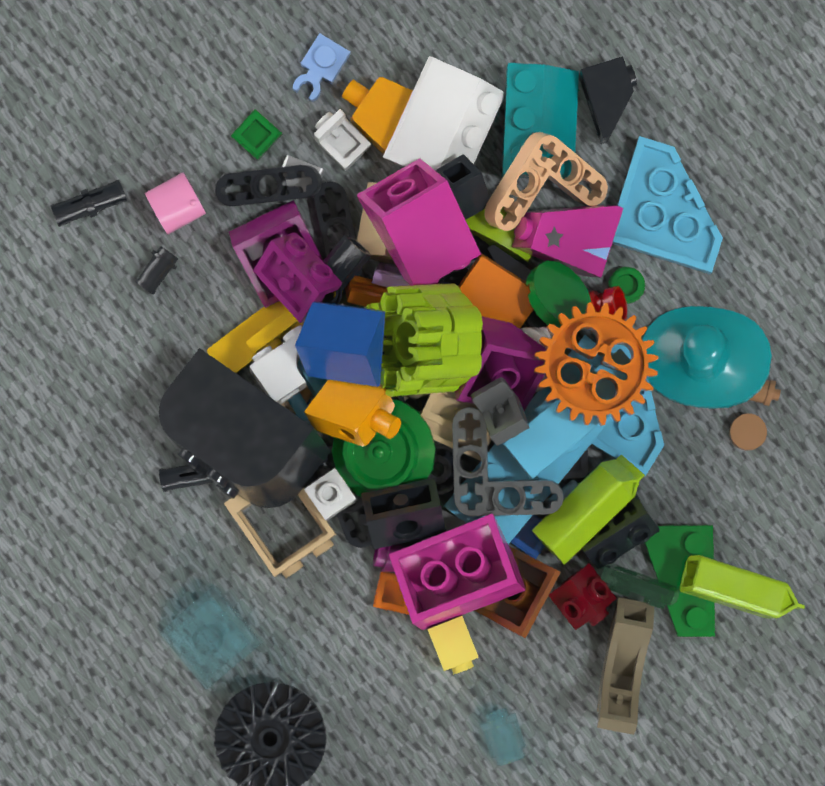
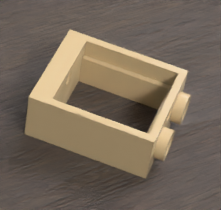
M304 487L298 496L323 533L280 563L276 561L243 512L252 504L238 494L234 499L231 498L224 503L274 577L282 573L285 578H288L304 567L300 561L312 552L317 558L334 546L331 539L337 534L328 521L320 514L305 492Z

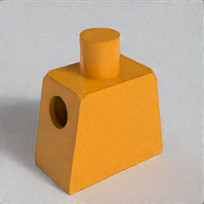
M379 77L369 90L353 79L341 97L357 108L351 117V123L384 155L413 90L384 77Z
M327 380L304 411L315 430L362 447L368 445L377 432L388 439L393 438L401 426V419L391 414L395 404L392 398L385 394L387 389H383L381 384L375 387Z

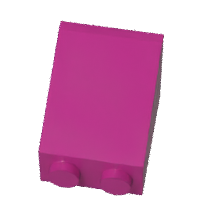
M421 158L357 194L359 202L402 277L409 285L437 284L440 278L454 270L465 268L471 263L472 259L481 255L448 181Z

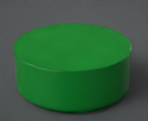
M622 267L611 275L608 288L619 286L624 292L627 304H631L639 300L643 295L645 280L638 270L632 267Z

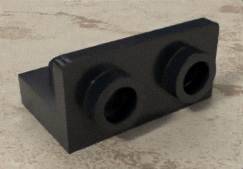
M636 492L635 497L582 549L596 568L601 569L615 562L620 556L637 545L647 542L660 529Z

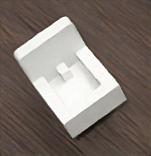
M341 109L334 115L331 112L326 113L315 125L317 129L314 133L315 141L345 171L372 147L371 143L346 118L345 113Z

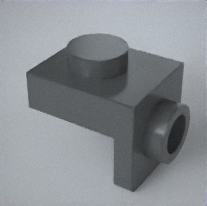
M503 377L494 380L471 394L474 404L483 415L490 438L497 446L530 428L519 398Z

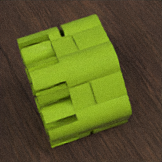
M456 284L387 287L388 292L383 293L379 303L366 305L365 308L385 311L384 336L386 335V338H383V351H385V354H382L380 383L383 389L391 388L386 390L385 394L387 396L454 392L460 385H463L480 372L482 365V316L479 309L471 303Z

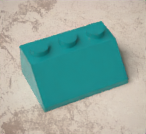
M507 64L501 177H504L529 136L536 132L552 135L573 152L576 151L579 71L545 64ZM542 144L539 149L542 151V156L551 159L554 155L544 150V144ZM570 160L562 164L560 170L562 179L567 178L571 173L572 164ZM524 172L519 178H529L527 172Z

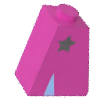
M597 205L528 211L514 229L515 238L512 247L544 261L560 262L578 275L601 278L623 208L613 205Z

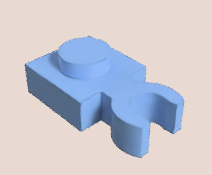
M319 33L301 62V66L307 69L308 72L296 78L293 84V91L298 92L303 84L309 83L314 88L309 96V100L311 102L316 101L321 93V81L325 80L332 84L351 55V52Z

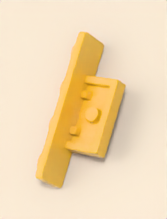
M278 301L266 308L262 307L209 347L207 353L237 374L253 362L252 357L268 346H271L274 350L283 344L281 340L289 331L297 326H303L304 322L299 323L289 310Z

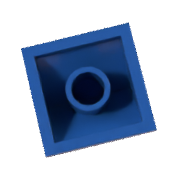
M312 302L295 344L307 376L375 387L380 386L385 311Z

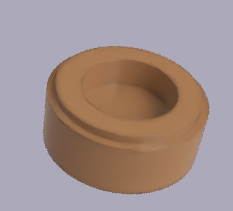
M748 413L736 417L729 427V438L732 444L744 451L760 447L767 436V428L764 421L754 414Z

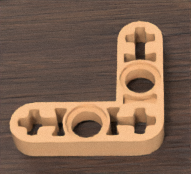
M536 132L526 140L487 202L484 213L485 219L489 225L504 231L516 228L547 178L575 201L588 206H597L606 197L608 190L607 181L558 138L543 132ZM542 144H544V150L554 155L551 159L542 156V151L539 150ZM570 160L572 164L571 173L567 178L562 179L560 174L562 164ZM527 172L529 183L524 190L519 191L517 180L522 173ZM581 180L590 183L589 186L592 189L590 194L586 187L579 184ZM511 194L518 198L516 201H514V198L509 197V195ZM502 207H504V210L507 213L504 219L503 215L500 213Z

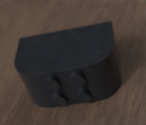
M200 348L168 387L160 402V424L165 433L181 449L178 455L189 463L188 466L205 479L209 477L222 492L232 499L238 494L249 503L261 508H275L293 500L331 452L314 427Z

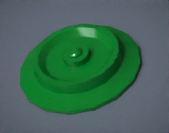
M392 399L395 407L391 414L401 419L400 429L393 438L388 439L377 432L370 443L362 447L334 437L332 454L336 469L350 490L361 498V493L428 479L433 471L436 447L431 428L419 411L401 400Z

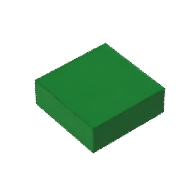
M254 109L233 132L231 137L259 161L283 134Z

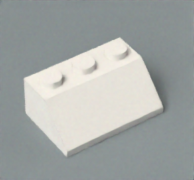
M429 56L383 158L402 168L421 158L431 168L437 170L464 154L474 164L506 93L479 77Z

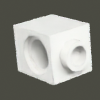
M336 468L304 489L326 521L357 501V498Z

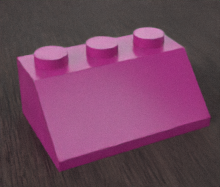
M493 513L389 554L412 624L422 630L526 590L514 555Z

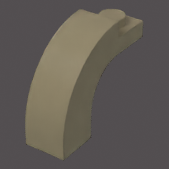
M620 597L617 599L600 680L597 702V728L635 734L638 721L641 678L653 631L655 604Z

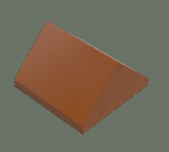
M509 546L526 590L474 611L526 638L561 572Z

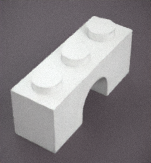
M301 325L289 331L283 337L285 342L274 350L271 346H268L252 357L254 363L249 366L251 374L264 393L279 404H283L306 388V381L297 369L300 357L295 347L302 329Z

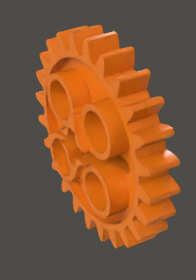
M589 302L586 306L585 314H582L577 306H573L572 319H569L562 313L559 314L558 319L561 327L558 328L555 325L549 324L546 328L553 337L551 339L540 337L539 342L547 349L546 351L535 353L534 357L544 361V365L535 368L534 373L545 374L546 379L537 386L538 388H550L551 392L545 398L546 402L556 398L560 401L555 412L560 413L566 407L570 409L569 421H573L578 414H583L585 426L590 424L593 416H597L599 425L604 426L606 415L610 414L617 423L620 421L619 410L623 409L629 415L634 414L631 402L634 401L643 405L646 401L640 394V391H652L654 388L645 380L646 377L658 375L656 370L648 368V363L656 361L658 356L647 354L646 351L655 342L654 340L643 341L641 339V336L647 330L646 326L637 330L632 327L636 320L635 315L626 321L621 319L623 314L622 307L612 315L609 314L608 303L602 305L600 312H595L592 302ZM586 329L593 332L596 336V345L592 349L581 348L576 341L578 331ZM615 345H624L629 349L631 358L628 364L620 365L613 361L611 351ZM565 349H571L587 359H593L596 355L602 357L601 364L603 366L625 373L627 379L621 380L602 369L593 374L590 372L591 365L589 363L566 355ZM565 364H574L579 368L581 378L578 383L568 384L563 381L560 372ZM607 379L614 384L616 391L612 399L605 400L597 395L596 384L599 380Z

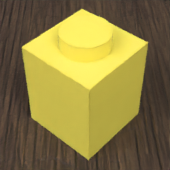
M462 615L428 628L444 671L451 669L454 675L474 667L472 660L479 657Z

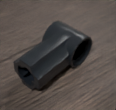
M345 234L323 260L342 282L338 290L324 296L321 301L323 303L338 304L342 298L344 288L371 257L370 252L351 236L349 237Z

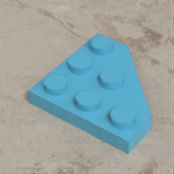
M639 136L617 206L623 208L612 244L711 274L723 239L721 233L710 218L705 208V203L692 179L690 180L675 147Z
M615 345L612 348L611 352L613 354L621 348L627 357L631 358L629 349L624 345ZM641 390L640 394L646 402L641 405L632 401L631 405L634 409V414L632 415L627 414L623 409L619 410L620 421L616 423L611 419L591 445L614 459H617L622 454L646 476L664 447V441L655 412L656 408L652 392Z

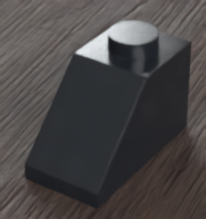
M623 56L580 70L579 79L600 144L609 141L634 92L633 87L637 86L632 65L626 66Z

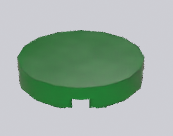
M546 261L531 270L526 279V286L529 285L531 291L527 295L530 305L537 316L547 325L552 324L561 327L558 315L561 313L572 319L573 306H577L582 314L586 313V306L591 302L588 289L580 277L569 267L560 262Z

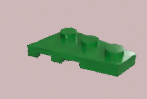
M713 525L658 526L660 531L650 537L645 542V546L677 637H715V602L680 592V584L689 556L701 555L714 559Z

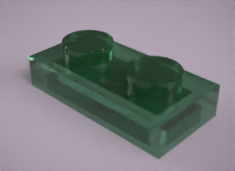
M614 563L605 566L601 576L604 582L610 584L609 589L611 591L629 596L630 592H634L644 596L643 602L657 608L664 609L665 605H673L677 602L680 594V587Z

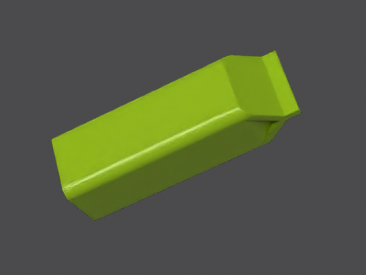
M622 454L615 460L601 462L563 499L561 507L556 512L548 514L531 531L565 565L635 497L639 482L645 475Z
M701 555L689 556L686 561L680 584V592L762 618H779L793 609L805 608V605L798 603L786 582Z

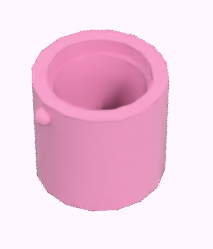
M184 172L145 192L153 211L167 234L206 214Z

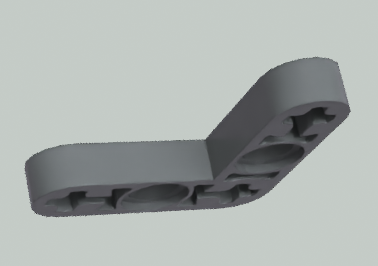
M474 407L463 408L456 413L452 424L454 498L456 507L461 513L468 516H487L492 513L494 516L540 515L554 513L561 507L564 497L563 490L553 480L489 481L487 427L483 415L479 409ZM467 413H472L474 420H480V427L474 428L473 440L481 438L482 446L469 444L459 447V439L467 440L466 428H460L459 421L465 420ZM469 450L477 452L482 460L480 468L474 472L464 470L460 464V457ZM460 476L470 479L479 476L483 477V484L475 482L476 495H482L483 498L482 501L476 503L475 509H469L468 503L461 500V496L468 494V482L460 484ZM523 486H532L530 494H540L543 487L548 486L551 493H557L558 500H552L551 507H543V501L531 500L533 508H524L526 493ZM513 487L519 492L520 502L516 507L505 508L500 504L498 496L502 489Z

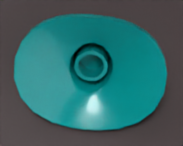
M703 306L674 309L657 317L647 328L642 339L643 341L654 340L655 343L646 351L647 354L658 356L656 361L648 363V368L658 372L657 376L647 377L649 383L656 392L670 401L682 405L717 409L729 408L747 402L761 391L770 374L772 354L770 343L763 329L745 315L731 310Z

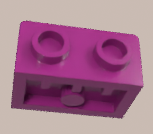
M291 233L271 240L253 269V272L299 323L305 321L312 302H321L326 294L338 290L342 285V282L333 273L332 269L316 255L308 243L297 233Z

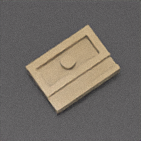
M454 392L432 393L427 398L421 416L431 428L433 440L453 448L452 424L454 416L463 408L474 407L478 409V407L472 403L457 401ZM467 413L465 420L459 421L460 428H466L467 440L459 439V447L469 444L482 446L481 438L473 440L474 428L480 427V420H474L473 414ZM487 429V444L489 446L492 439ZM471 450L464 452V454L482 461L477 452Z

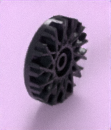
M280 682L258 683L237 693L224 706L217 719L214 731V747H216V757L219 758L221 769L225 770L227 777L233 779L237 786H301L311 778L319 767L325 753L327 740L323 717L312 699L301 690ZM271 731L277 735L276 744L267 745L264 742V734Z

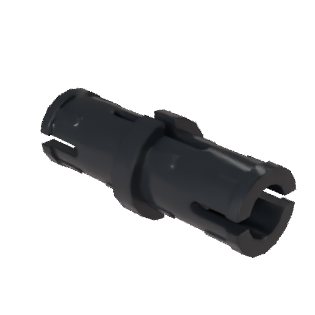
M116 180L91 191L84 189L80 191V195L50 206L58 226L61 227L89 215L91 218L98 216L97 212L127 202V198L120 180Z

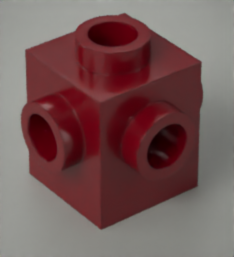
M590 563L567 578L548 595L575 630L587 622L593 627L609 615L606 607L616 599V596Z

